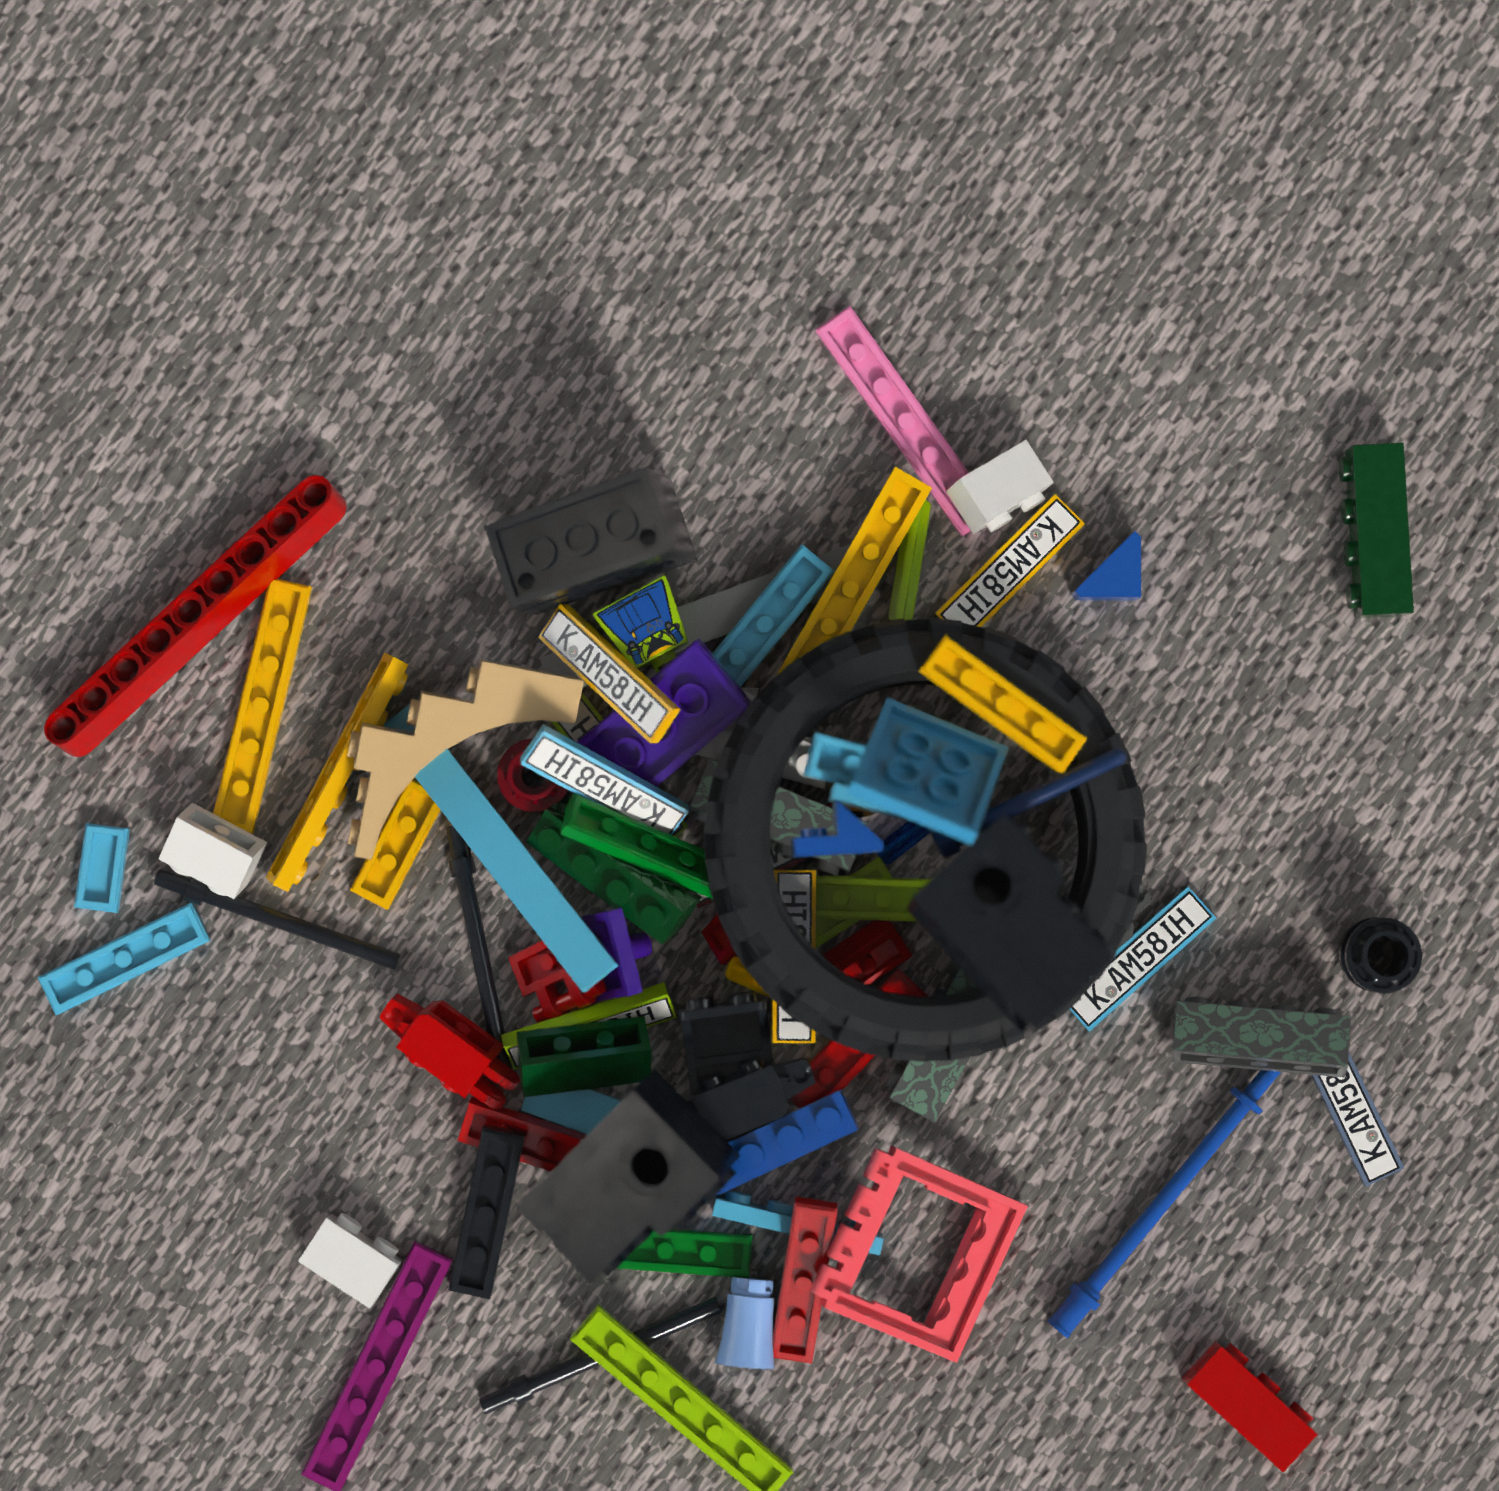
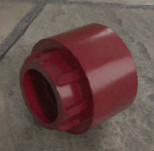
M533 738L515 743L504 753L499 762L497 779L499 788L509 803L524 811L540 813L545 812L547 808L555 803H559L568 796L570 791L549 779H546L545 783L538 788H531L526 784L524 773L527 767L521 765L520 757L533 740Z

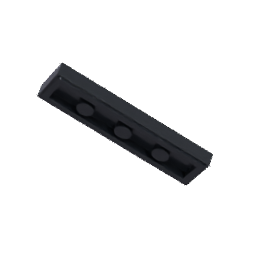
M484 1124L482 1128L449 1291L491 1299L526 1133Z

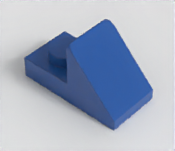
M838 800L833 802L834 836H827V828L801 829V837L791 839L792 857L878 853L884 851L883 841Z

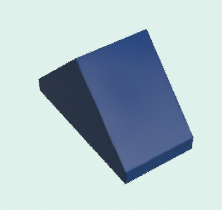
M1134 531L1071 595L1076 600L1136 601L1141 598V536Z

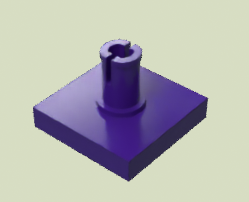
M622 908L580 916L618 964L614 970L602 978L606 985V992L597 996L596 1001L626 997L643 992L635 960L651 955L652 943L648 934L640 932L629 935Z

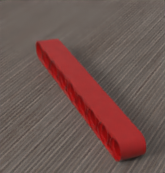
M313 475L302 480L49 715L44 725V734L47 740L74 757H82L90 753L262 594L273 580L278 579L343 518L347 509L344 496L323 476ZM326 496L324 502L316 506L319 499ZM295 524L294 529L285 535L287 529ZM264 553L262 559L254 564L255 559ZM233 582L230 589L223 593V590L226 587V585ZM201 611L197 620L192 622L194 615ZM170 640L168 646L164 650L160 651L162 645L166 641ZM138 669L136 676L129 681L130 675ZM107 698L103 707L98 709L99 704L102 702V700ZM75 727L74 733L67 738L69 731Z

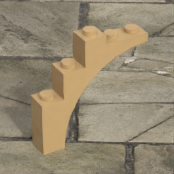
M480 658L478 668L470 667L467 679L466 692L473 693L472 700L421 690L419 700L411 699L406 724L414 725L413 732L362 722L360 732H351L347 757L355 758L354 769L370 772L369 778L360 777L356 802L363 803L361 819H352L347 844L355 845L354 856L372 860L381 828L396 799L416 774L444 750L476 733L509 723L539 720L576 723L584 681L578 677Z

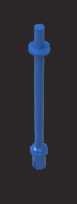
M1260 1070L1243 1092L1234 1086L1230 1089L1231 1094L1236 1098L1234 1103L1088 1280L1080 1281L1079 1284L1074 1282L1070 1286L1069 1290L1072 1292L1053 1316L1047 1320L1049 1324L1063 1336L1069 1338L1072 1331L1091 1309L1094 1311L1098 1309L1101 1305L1098 1302L1100 1291L1250 1110L1258 1115L1263 1112L1256 1102L1281 1072Z

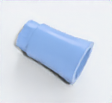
M732 1277V1294H727L726 1315L722 1338L715 1360L716 1364L744 1368L775 1369L773 1354L774 1298L771 1297L773 1280Z

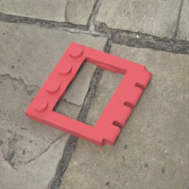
M893 1145L890 1146L888 1153L875 1148L863 1173V1176L874 1181L872 1188L860 1183L858 1184L845 1213L846 1217L856 1221L854 1228L843 1223L840 1224L826 1254L828 1257L838 1261L836 1267L822 1263L810 1291L822 1297L819 1304L826 1309L957 1363L1028 1206ZM903 1176L925 1184L924 1187L962 1205L966 1202L976 1207L924 1323L914 1320L910 1315L875 1300L871 1302L850 1293Z

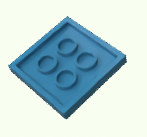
M887 697L847 794L973 845L1009 747Z

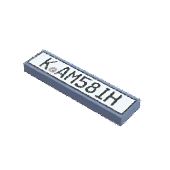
M1350 1053L1345 1078L1311 1075L1364 1186L1371 1185L1404 1169Z

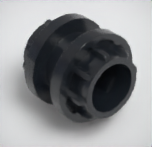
M1371 917L1356 922L1345 932L1340 942L1338 956L1344 975L1355 986L1376 993H1393L1407 987L1416 978L1422 963V948L1416 934L1403 922L1392 918ZM1379 937L1389 941L1393 949L1392 962L1382 973L1373 970L1367 958L1371 943Z

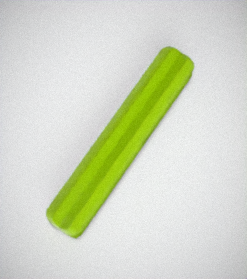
M927 500L923 503L899 546L888 618L891 621L898 619L913 620L932 506L931 502Z

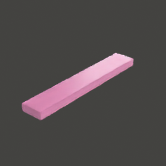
M851 306L847 307L815 330L816 334L920 480L932 487L930 494L961 537L965 536L971 530L946 491L960 478L969 473Z

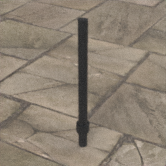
M451 825L446 827L452 860L448 862L451 877H456L487 1033L503 1044L501 1035L505 1034L473 878V873H477L474 856L469 857L467 843L454 826ZM503 1047L497 1058L512 1070L511 1061Z
M159 869L154 880V885L184 895V900L200 906L204 902L393 970L396 969L401 954L250 900L238 896L232 899L229 896L218 895L211 891L206 884L193 877L190 880Z
M715 1296L632 1333L648 1345L720 1314L722 1310ZM583 1353L528 1378L525 1374L510 1380L509 1386L479 1398L481 1408L486 1415L513 1402H517L520 1405L534 1399V1393L595 1368L600 1364L588 1354Z

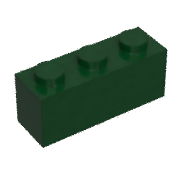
M645 1016L516 1032L518 1068L523 1098L640 1083L651 1073V1046Z

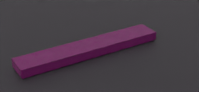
M416 1240L414 1241L301 1473L302 1476L333 1491L342 1490L449 1270L453 1258Z

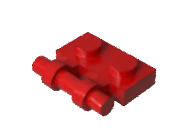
M543 941L508 957L522 996L536 994L540 1005L532 1010L533 1017L538 1023L567 1014L568 1010L576 1006L584 1008L594 1003L597 996L606 992V985L602 979L585 993L581 991ZM564 980L568 992L559 994L555 984Z

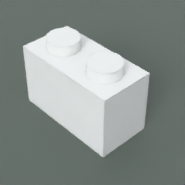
M1024 440L960 478L946 493L971 532L975 534L985 527H988L990 532L999 529L1012 520L1009 513L1021 507L1024 513L1045 500L1042 492L1054 482L1028 441Z
M191 803L176 818L159 860L170 865L176 873L191 876L206 884L214 893L235 899L248 885L267 842Z
M341 1213L339 1217L330 1214L298 1262L370 1309L403 1260L396 1256L398 1249L387 1240L377 1236L373 1241L362 1234L360 1230L363 1226L352 1217Z

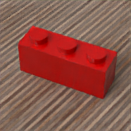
M1215 1340L1181 1379L1284 1473L1318 1435L1309 1426V1423L1314 1418L1295 1401L1288 1407L1276 1395L1282 1389L1264 1372H1261L1256 1378L1244 1366L1250 1360L1231 1342L1224 1348Z

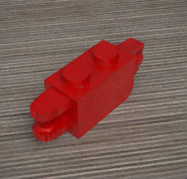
M397 993L381 1012L379 1018L401 1039L396 1048L405 1054L410 1063L426 1069L438 1078L442 1086L447 1090L458 1093L464 1098L470 1093L479 1101L485 1103L486 1106L499 1110L505 1104L506 1096L483 1076L486 1075L495 1083L508 1090L515 1089L519 1084L520 1079L517 1073L497 1058L504 1045L444 1000L432 1001L424 1008Z

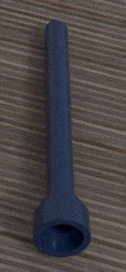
M1114 748L986 810L978 834L987 830L1003 814L1010 819L1123 764L1127 758L1126 752L1121 748ZM929 828L933 841L944 860L960 853V847L967 844Z

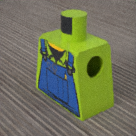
M665 575L593 613L597 622L621 653L638 670L652 664L654 670L658 673L677 657L674 651L689 644Z

